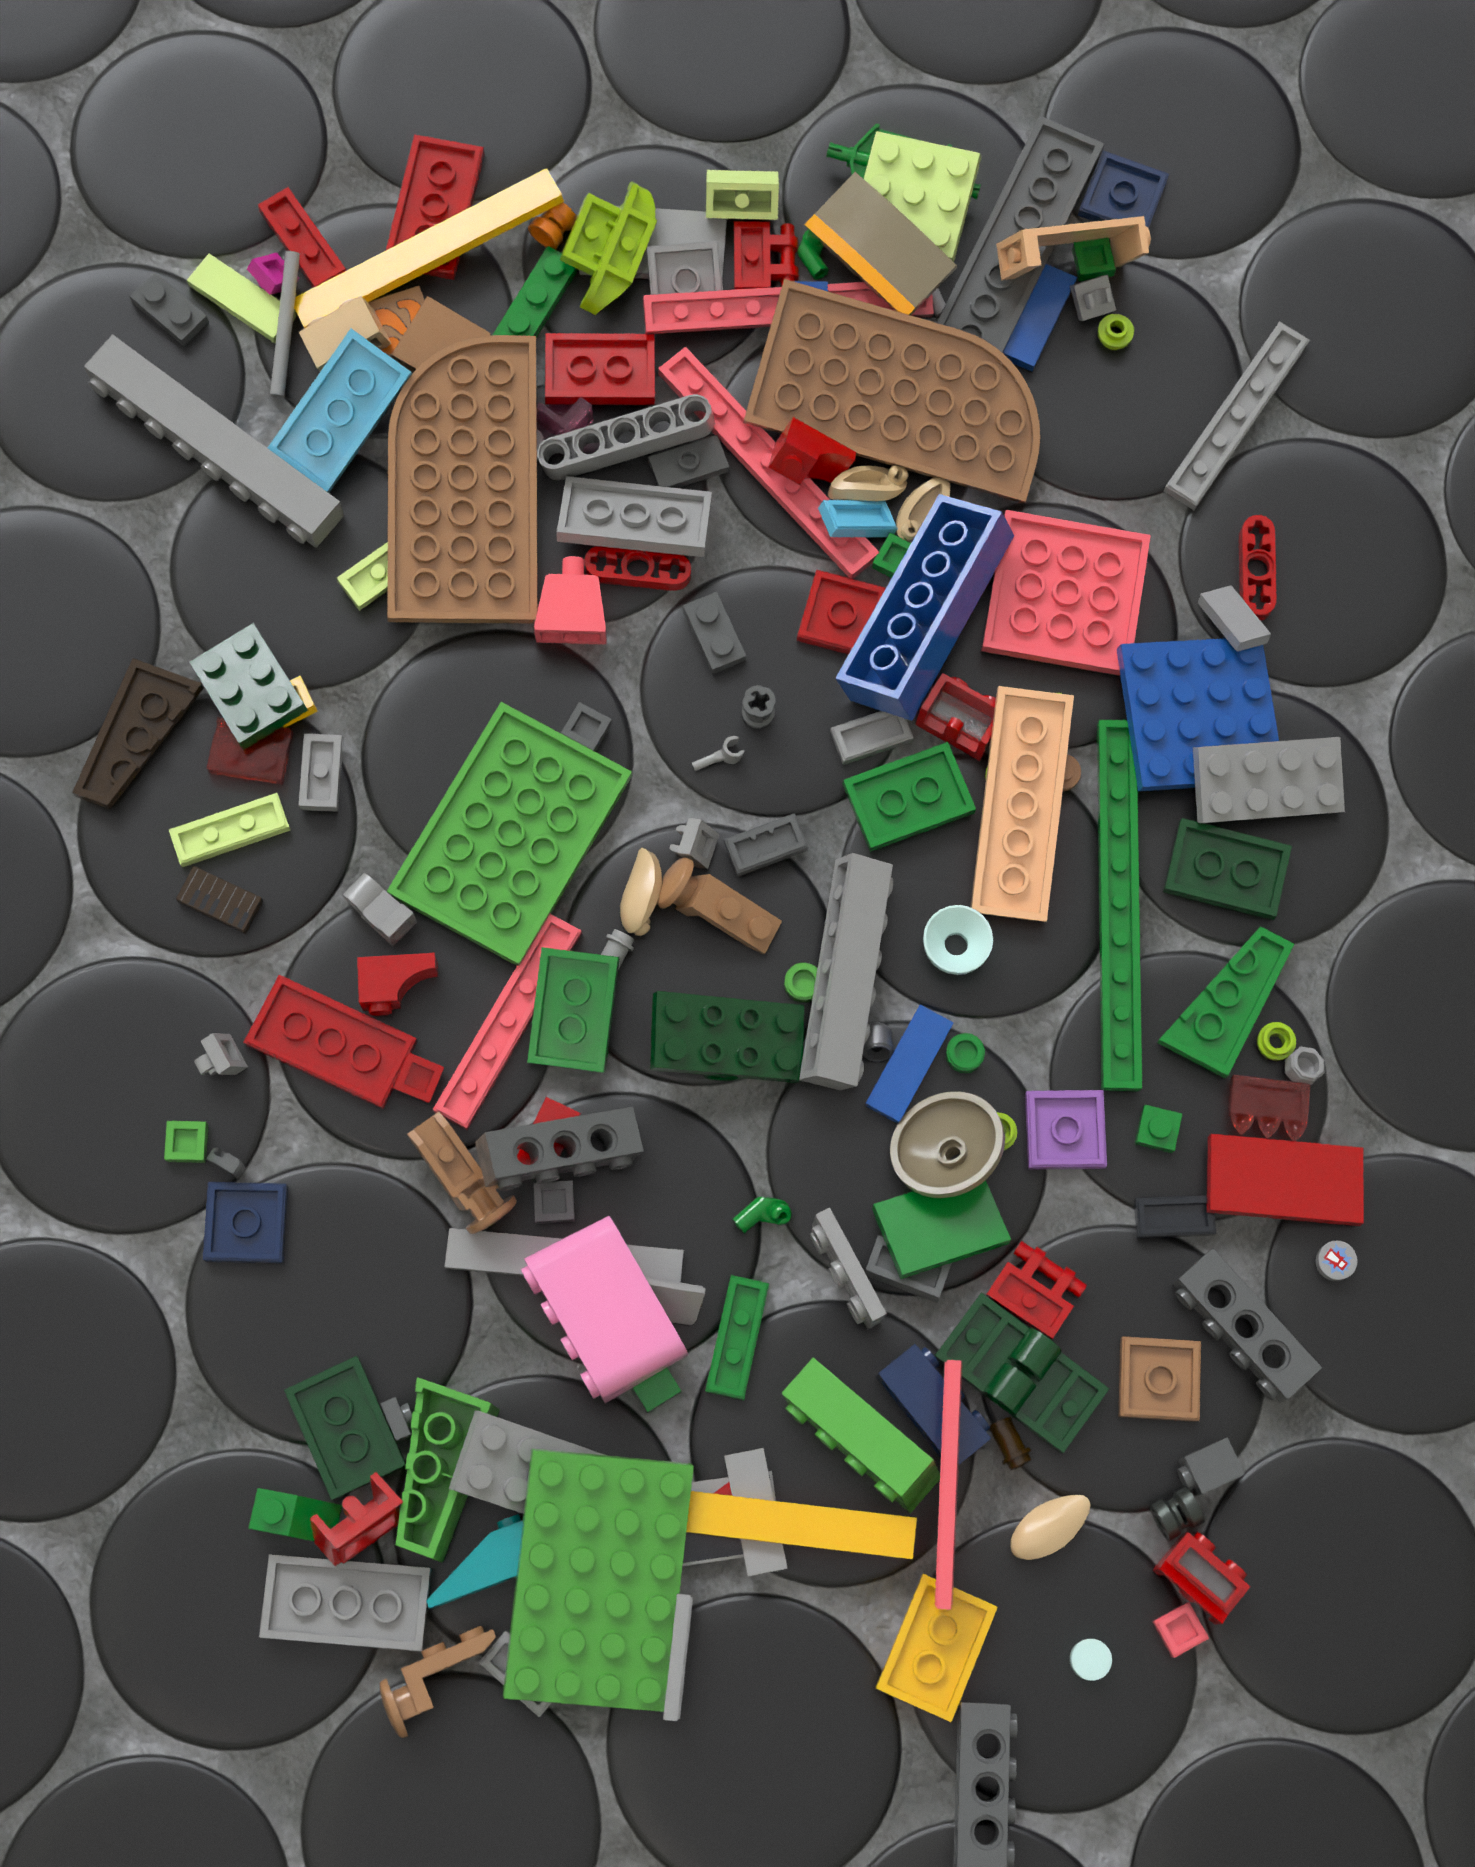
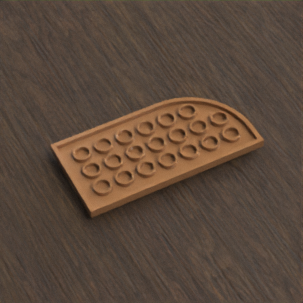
M784 279L744 423L782 434L790 420L795 417L857 452V456L891 466L897 465L912 472L933 478L938 477L950 483L1023 504L1026 502L1039 455L1040 423L1033 395L1026 381L1015 365L1000 350L976 335L956 328Z
M491 335L456 342L429 357L411 374L402 387L392 410L388 433V622L535 624L537 615L536 336Z

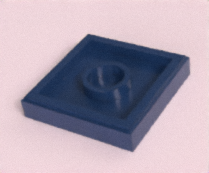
M1103 150L1082 201L1078 216L1093 222L1144 216L1145 226L1149 229L1169 173Z
M208 1182L203 1261L284 1263L288 1185L279 1183Z

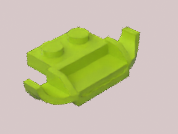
M633 181L628 185L626 198L620 208L590 193L586 195L560 257L561 261L592 276L590 287L580 304V308L594 315L618 298L632 284L657 222L655 219V204L651 192Z

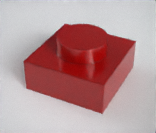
M407 1052L392 1089L430 1103L444 1067Z

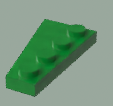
M1260 926L1157 1043L1226 1079L1294 943Z

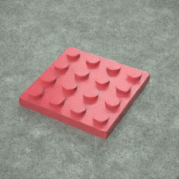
M1005 510L1004 517L1014 537L994 572L981 651L1120 676L1116 649L1120 644H1130L1135 641L1151 535Z

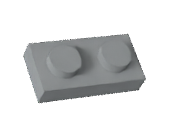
M304 734L298 805L300 810L338 812L343 753L342 735Z

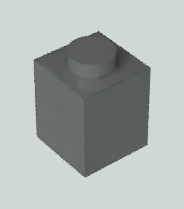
M1228 1437L1178 1459L1181 1468L1177 1469L1178 1476L1183 1486L1192 1490L1195 1496L1202 1495L1245 1475Z

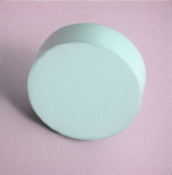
M1084 1639L1072 1648L1070 1665L1074 1673L1080 1678L1092 1681L1099 1680L1109 1672L1112 1665V1656L1109 1648L1103 1642L1096 1639Z

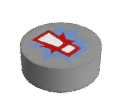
M1331 1241L1322 1246L1317 1252L1316 1267L1324 1278L1330 1281H1341L1354 1273L1357 1267V1255L1349 1244L1343 1241Z

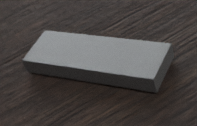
M764 1448L724 1456L732 1496L774 1501ZM741 1539L748 1577L788 1569L783 1544Z
M677 1594L663 1720L678 1721L680 1719L693 1602L691 1595Z

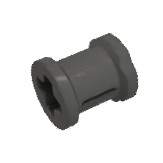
M761 685L752 686L746 690L745 697L742 700V718L748 726L761 729L772 723L775 715L774 706L776 704V698L772 690ZM757 703L760 707L765 706V710L760 711L758 707L752 708V704Z

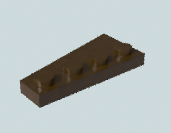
M132 658L72 793L74 796L111 809L204 689L203 684Z

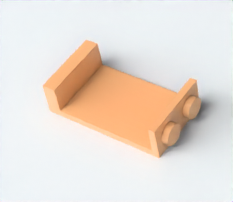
M1144 216L1024 229L996 244L1001 280L1015 279L1041 266L1039 247L1067 244L1107 237L1110 239L1115 267H1120L1149 253L1150 231L1145 226Z

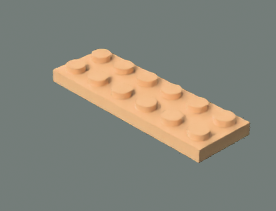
M1003 686L997 687L970 907L980 914L1047 922L1074 695Z

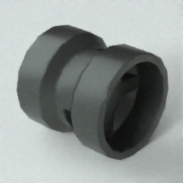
M1187 1487L1174 1492L1173 1498L1168 1501L1159 1500L1150 1505L1151 1514L1167 1541L1180 1536L1181 1530L1186 1527L1195 1528L1205 1523L1203 1513Z

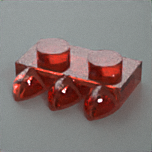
M1233 1075L1230 1082L1228 1115L1231 1116L1232 1123L1240 1135H1243L1251 1127L1254 1119H1257L1259 1128L1266 1138L1271 1137L1277 1131L1280 1122H1284L1288 1136L1295 1142L1302 1136L1307 1127L1310 1084Z

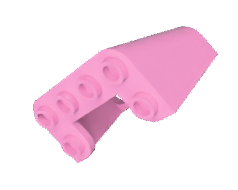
M610 1216L524 1258L527 1266L522 1268L521 1271L534 1295L542 1291L547 1299L541 1306L551 1324L554 1325L560 1322L567 1336L560 1340L570 1358L574 1360L580 1357L586 1371L580 1375L593 1399L601 1396L604 1403H607L688 1356V1352Z

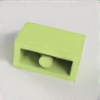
M707 170L706 218L778 220V172Z

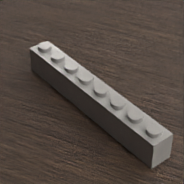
M113 334L84 365L90 379L88 384L97 394L104 398L107 395L111 396L117 401L116 405L123 413L130 418L138 416L145 422V427L159 439L165 436L173 442V448L188 460L192 457L202 464L201 468L207 475L216 481L222 478L230 484V490L238 498L245 502L250 499L257 504L259 512L269 521L275 523L279 520L287 526V532L299 543L304 544L307 541L317 548L344 517L339 500Z

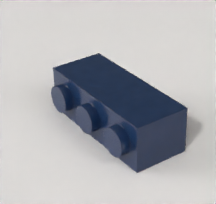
M914 1344L879 1372L876 1378L941 1459L944 1379L936 1370L940 1364L934 1355L926 1347L920 1350ZM961 1390V1400H962L963 1398H965V1395H964V1393H963L962 1390ZM962 1401L958 1465L991 1439L987 1434L990 1426L977 1410L971 1413Z

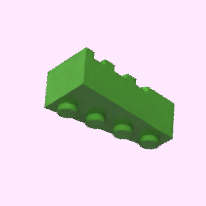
M814 1357L782 1392L783 1397L789 1404L785 1410L802 1425L808 1421L817 1429L814 1435L830 1450L837 1447L847 1456L844 1461L861 1476L866 1473L876 1482L874 1487L891 1502L896 1500L910 1514L940 1480L937 1466L928 1454Z
M417 1377L415 1389L417 1396L415 1411L412 1413V1435L410 1450L407 1453L405 1469L407 1473L405 1489L402 1491L401 1500L403 1503L400 1506L396 1546L443 1563L468 1495L450 1490L449 1486L475 1410L497 1417L500 1409L490 1402Z

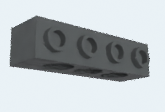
M633 1106L485 1132L475 1142L485 1187L498 1185L501 1191L520 1187L523 1185L522 1181L536 1178L537 1184L555 1181L560 1178L559 1174L573 1172L574 1177H580L595 1173L597 1171L596 1167L609 1165L610 1170L627 1168L632 1166L633 1160L644 1152ZM591 1136H595L603 1142L604 1152L598 1151L592 1146ZM554 1143H560L566 1148L567 1158L559 1157L555 1153ZM517 1149L524 1150L529 1154L531 1159L530 1165H525L518 1160L516 1156Z
M1214 1248L1208 1251L1173 1283L1177 1289L1175 1295L1187 1309L1192 1310L1194 1308L1203 1317L1202 1325L1214 1339H1223L1232 1349L1229 1355L1233 1361L1243 1370L1249 1368L1259 1379L1256 1382L1258 1388L1270 1400L1276 1398L1280 1403L1288 1400L1322 1369L1319 1363ZM1210 1289H1218L1224 1294L1225 1305L1223 1308H1216L1210 1304L1208 1300V1291ZM1237 1318H1244L1250 1322L1252 1326L1250 1338H1243L1236 1332L1235 1322ZM1265 1348H1271L1278 1353L1279 1365L1277 1368H1270L1264 1363L1262 1353Z
M959 1702L957 1707L953 1867L1014 1866L1015 1848L1014 1841H1008V1824L1015 1823L1016 1813L1015 1798H1009V1781L1016 1780V1756L1010 1755V1738L1016 1739L1017 1713H1010L1011 1705ZM984 1734L993 1735L997 1741V1751L989 1758L981 1757L976 1748L978 1739ZM990 1776L996 1783V1793L989 1800H980L975 1791L976 1783L980 1778ZM981 1820H991L995 1826L994 1838L988 1843H979L974 1835L975 1826Z

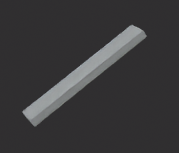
M1279 321L1165 486V493L1192 510L1196 509L1308 346L1310 341L1308 338Z
M449 1228L445 1268L524 1276L521 1271L522 1268L527 1266L524 1258L562 1239L486 1231L470 1234L465 1229ZM627 1245L645 1277L681 1283L684 1250Z

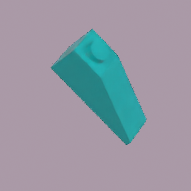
M519 1514L497 1522L498 1530L490 1532L426 1600L430 1609L516 1578L523 1520L521 1521Z

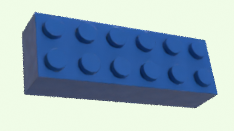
M941 494L937 496L835 678L850 701L910 721L914 719L1014 537L1001 511Z

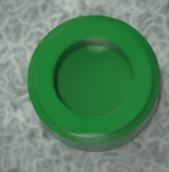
M961 1033L954 1036L946 1048L947 1063L953 1070L959 1073H971L977 1070L985 1057V1048L982 1041L970 1033Z

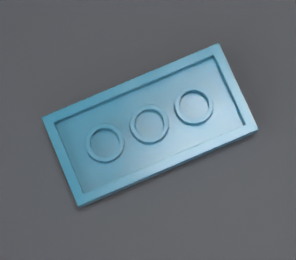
M351 328L272 440L268 449L330 493L396 399L412 372Z

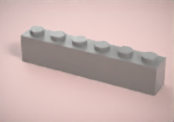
M855 853L835 860L799 1077L801 1081L836 1090H844L857 1087L863 1075V1048L870 1034L868 1017L870 1007L873 1005L876 996V989L874 987L875 973L882 959V953L879 948L881 936L886 929L888 921L887 914L885 913L887 899L893 889V878L891 877L892 864Z

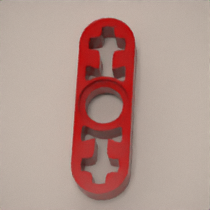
M1253 515L1246 519L1239 532V584L1241 598L1260 621L1267 619L1276 605L1275 526L1269 518L1263 515ZM1253 527L1259 528V532L1264 534L1260 540L1259 549L1253 550L1255 547V535L1251 533ZM1252 560L1262 561L1267 566V574L1263 576L1253 575L1248 570V563ZM1262 586L1260 601L1265 603L1261 610L1256 609V604L1251 602L1256 594V587Z
M595 546L586 553L584 559L586 574L598 576L599 583L678 591L685 588L691 579V564L684 555ZM599 558H606V564L608 565L604 567V571H597L596 565L593 563H598ZM618 558H619V559H622V561H621V572H622V574H617V568H616V566H618V564H617V559H618ZM634 560H642L648 565L649 569L642 576H633L628 572L627 567ZM654 562L659 563L658 578H654ZM672 565L679 566V571L682 572L678 574L677 579L670 578V573L667 572L671 571Z

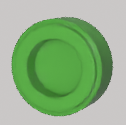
M798 963L787 971L784 987L791 999L800 1003L812 1001L817 967L810 963Z

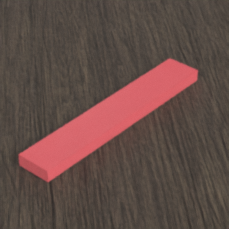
M552 914L548 916L521 964L515 968L434 1106L433 1111L435 1113L440 1112L447 1120L468 1130L533 1019L542 947L572 951L582 935L580 929Z
M947 1360L944 1369L935 1606H937V1609L949 1610L953 1607L963 1360Z

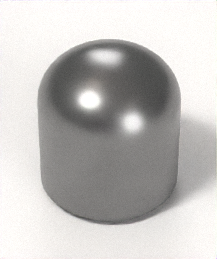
M870 1023V1034L867 1042L864 1044L863 1056L874 1062L887 1060L893 1054L892 1032L883 1023ZM874 1047H883L882 1050L879 1052H874L871 1049Z

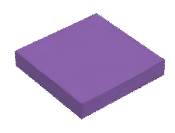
M1104 1090L1026 1091L1028 1170L1105 1169L1107 1167Z

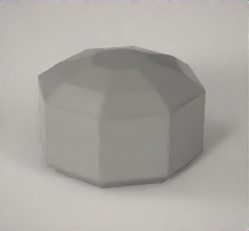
M1300 1046L1285 1059V1074L1295 1085L1309 1087L1325 1073L1324 1059L1313 1048Z

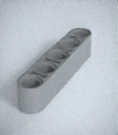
M698 394L688 395L550 437L539 445L537 458L545 474L550 479L564 480L566 476H578L703 438L713 430L715 424L711 405L705 397ZM694 411L706 413L705 417L698 422L688 420L689 415ZM665 421L670 423V427L664 432L657 433L653 431V427L659 422ZM625 432L635 434L633 440L628 443L618 442L620 435ZM587 444H600L599 449L595 453H583V449ZM556 453L565 455L561 463L557 465L548 464V460L552 455Z

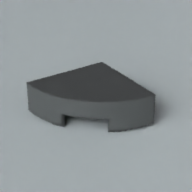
M218 1147L213 1148L206 1158L207 1161L237 1180L241 1178L246 1170L241 1160L229 1153L223 1152Z

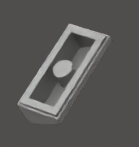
M645 1277L672 1323L693 1325L695 1323L705 1295V1288L703 1286Z

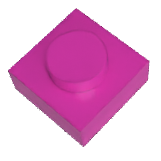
M276 252L252 259L247 270L257 280L260 287L269 295L281 292L284 260Z

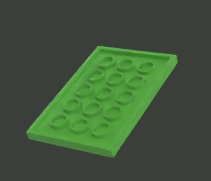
M501 702L386 892L400 903L512 964L519 966L629 783L632 771Z
M531 1448L503 1688L504 1699L664 1712L677 1594L680 1593L694 1465L690 1463Z

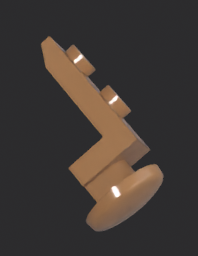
M686 857L680 858L667 870L662 878L661 891L656 903L660 908H667L674 903L677 905L675 909L686 916H700L745 946L761 954L766 953L782 922L780 919L710 874L691 876L694 862Z
M437 1112L407 1133L411 1142L460 1211L469 1209L475 1220L465 1228L470 1234L478 1233L493 1225L515 1206L517 1200L514 1195L503 1200L496 1191L498 1185L485 1187L481 1168L440 1112Z
M479 1626L459 1635L462 1643L446 1649L445 1643L442 1642L421 1651L424 1659L401 1668L407 1684L401 1688L391 1691L387 1678L380 1682V1694L386 1714L393 1729L400 1738L409 1737L403 1722L404 1720L433 1708L423 1678L483 1653L496 1638L493 1629L484 1632L483 1627Z

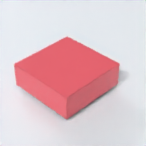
M1186 1602L1152 1621L1172 1658L1209 1639L1190 1602Z

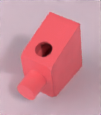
M577 556L565 557L562 561V574H548L545 576L534 624L536 643L606 645V625L599 577L596 575H584L585 560Z

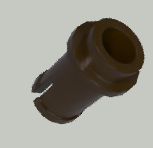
M1011 1416L990 1425L989 1432L991 1431L1004 1457L1003 1465H1008L1010 1471L1032 1461L1029 1456L1031 1449L1030 1447L1025 1448Z

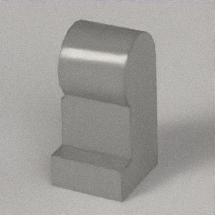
M365 873L342 894L350 906L361 915V918L391 946H394L417 923L411 910L404 904H400Z

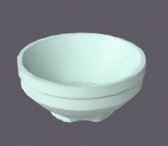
M962 905L948 906L933 914L927 922L923 935L924 950L928 959L939 970L954 975L967 974L983 965L989 957L993 945L992 929L985 917L975 909ZM959 935L966 941L967 950L961 955H952L945 948V940L949 936Z

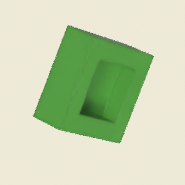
M167 1121L164 1160L167 1162L206 1163L208 1123L201 1121Z

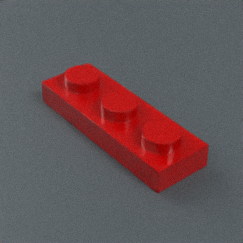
M289 187L258 204L259 212L285 249L300 253L299 269L313 288L346 271L344 265Z

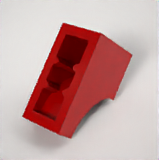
M793 417L775 443L768 468L799 485L804 479L808 478L821 479L832 483L838 475L850 468L857 452Z
M435 953L357 957L359 1004L363 1011H369V1014L374 1016L392 1014V1009H401V1000L412 986L422 980L438 977V961Z

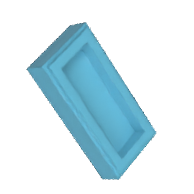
M823 500L818 507L830 537H888L889 533L895 534L898 529L885 500Z

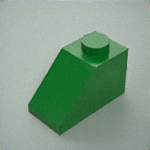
M257 1488L249 1529L315 1542L310 1518L317 1514L331 1529L339 1523L343 1505Z

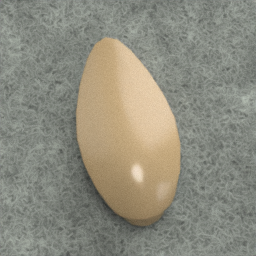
M868 465L853 467L842 472L833 480L828 491V497L837 500H889L905 490L908 471L906 468L897 465L891 466L890 469Z
M934 477L920 485L907 497L899 510L896 520L897 534L900 538L912 543L937 496L941 494L950 497L949 481Z
M644 848L638 851L620 904L622 926L628 933H634L637 936H643L650 930L649 917L659 899L662 886L659 861L655 854Z
M1084 1495L1063 1496L1034 1508L1018 1524L1011 1537L1012 1553L1017 1558L1032 1560L1050 1555L1063 1548L1074 1538L1084 1524L1090 1510L1089 1499Z

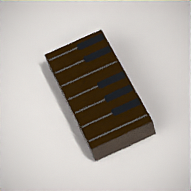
M193 866L176 898L178 903L244 934L247 933L263 902L261 897Z

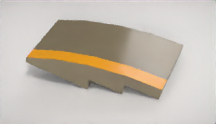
M856 172L804 224L855 276L857 275L897 312L912 315L957 269V265Z

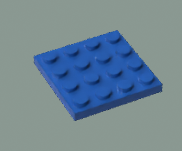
M1225 638L1120 644L1116 649L1138 791L1195 788L1193 747L1279 741L1263 645L1237 652Z

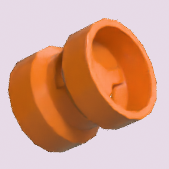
M561 203L543 212L540 217H535L529 224L528 231L541 245L546 248L550 246L556 250L563 241L564 232L570 231L573 228L577 216L569 206Z

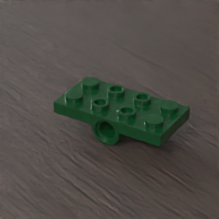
M656 991L653 993L650 1070L704 1075V1078L714 1081H736L744 1078L799 1083L801 1082L799 1077L803 1059L804 1005Z
M982 1292L934 1356L943 1365H945L947 1360H963V1380L1061 1454L1065 1452L1110 1389L1064 1355L1059 1346L1036 1329L1028 1328Z

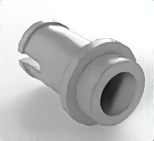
M614 929L611 935L607 934L606 939L608 942L601 955L620 957V968L628 951L633 952L634 950L632 946L634 939L624 932Z

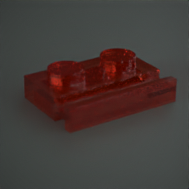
M217 717L216 732L213 736L207 764L208 772L283 785L290 752V742L293 738L292 729L280 727L243 750L224 718Z

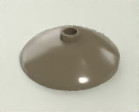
M965 1092L936 1094L913 1106L898 1123L890 1144L891 1162L900 1180L909 1189L920 1195L933 1198H948L961 1195L979 1186L993 1173L1004 1152L1005 1131L999 1115L984 1099ZM954 1155H959L957 1158L950 1160Z

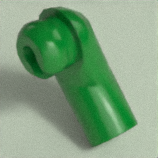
M807 230L801 239L798 256L813 279L819 280L829 271L820 257L824 244Z
M757 1197L732 1218V1221L745 1234L759 1221L785 1225L790 1221L792 1211L789 1205L781 1199Z

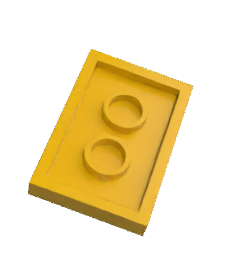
M922 1574L875 1689L952 1722L998 1607L953 1587L952 1609H937V1606H935L936 1579Z

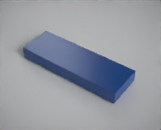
M1048 264L1045 265L1003 351V354L1013 364L1033 372L1071 293L1070 285L1076 283V276Z
M919 1005L865 1106L898 1124L954 1022Z

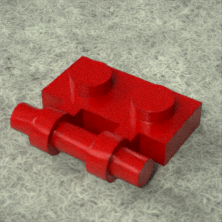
M734 221V290L770 288L771 281H779L782 287L784 279L790 281L799 280V268L795 265V253L798 252V238L795 236L793 224H782L780 226V235H770V222ZM770 251L781 253V264H770Z
M1021 1241L1013 1254L1025 1261V1265L1020 1270L1007 1262L986 1296L1052 1340L1074 1307L1061 1298V1296L1067 1289L1079 1298L1087 1284L1076 1278V1272L1067 1266L1063 1269L1045 1257L1046 1252L1039 1247L1033 1249ZM1036 1269L1055 1281L1051 1290L1031 1277Z

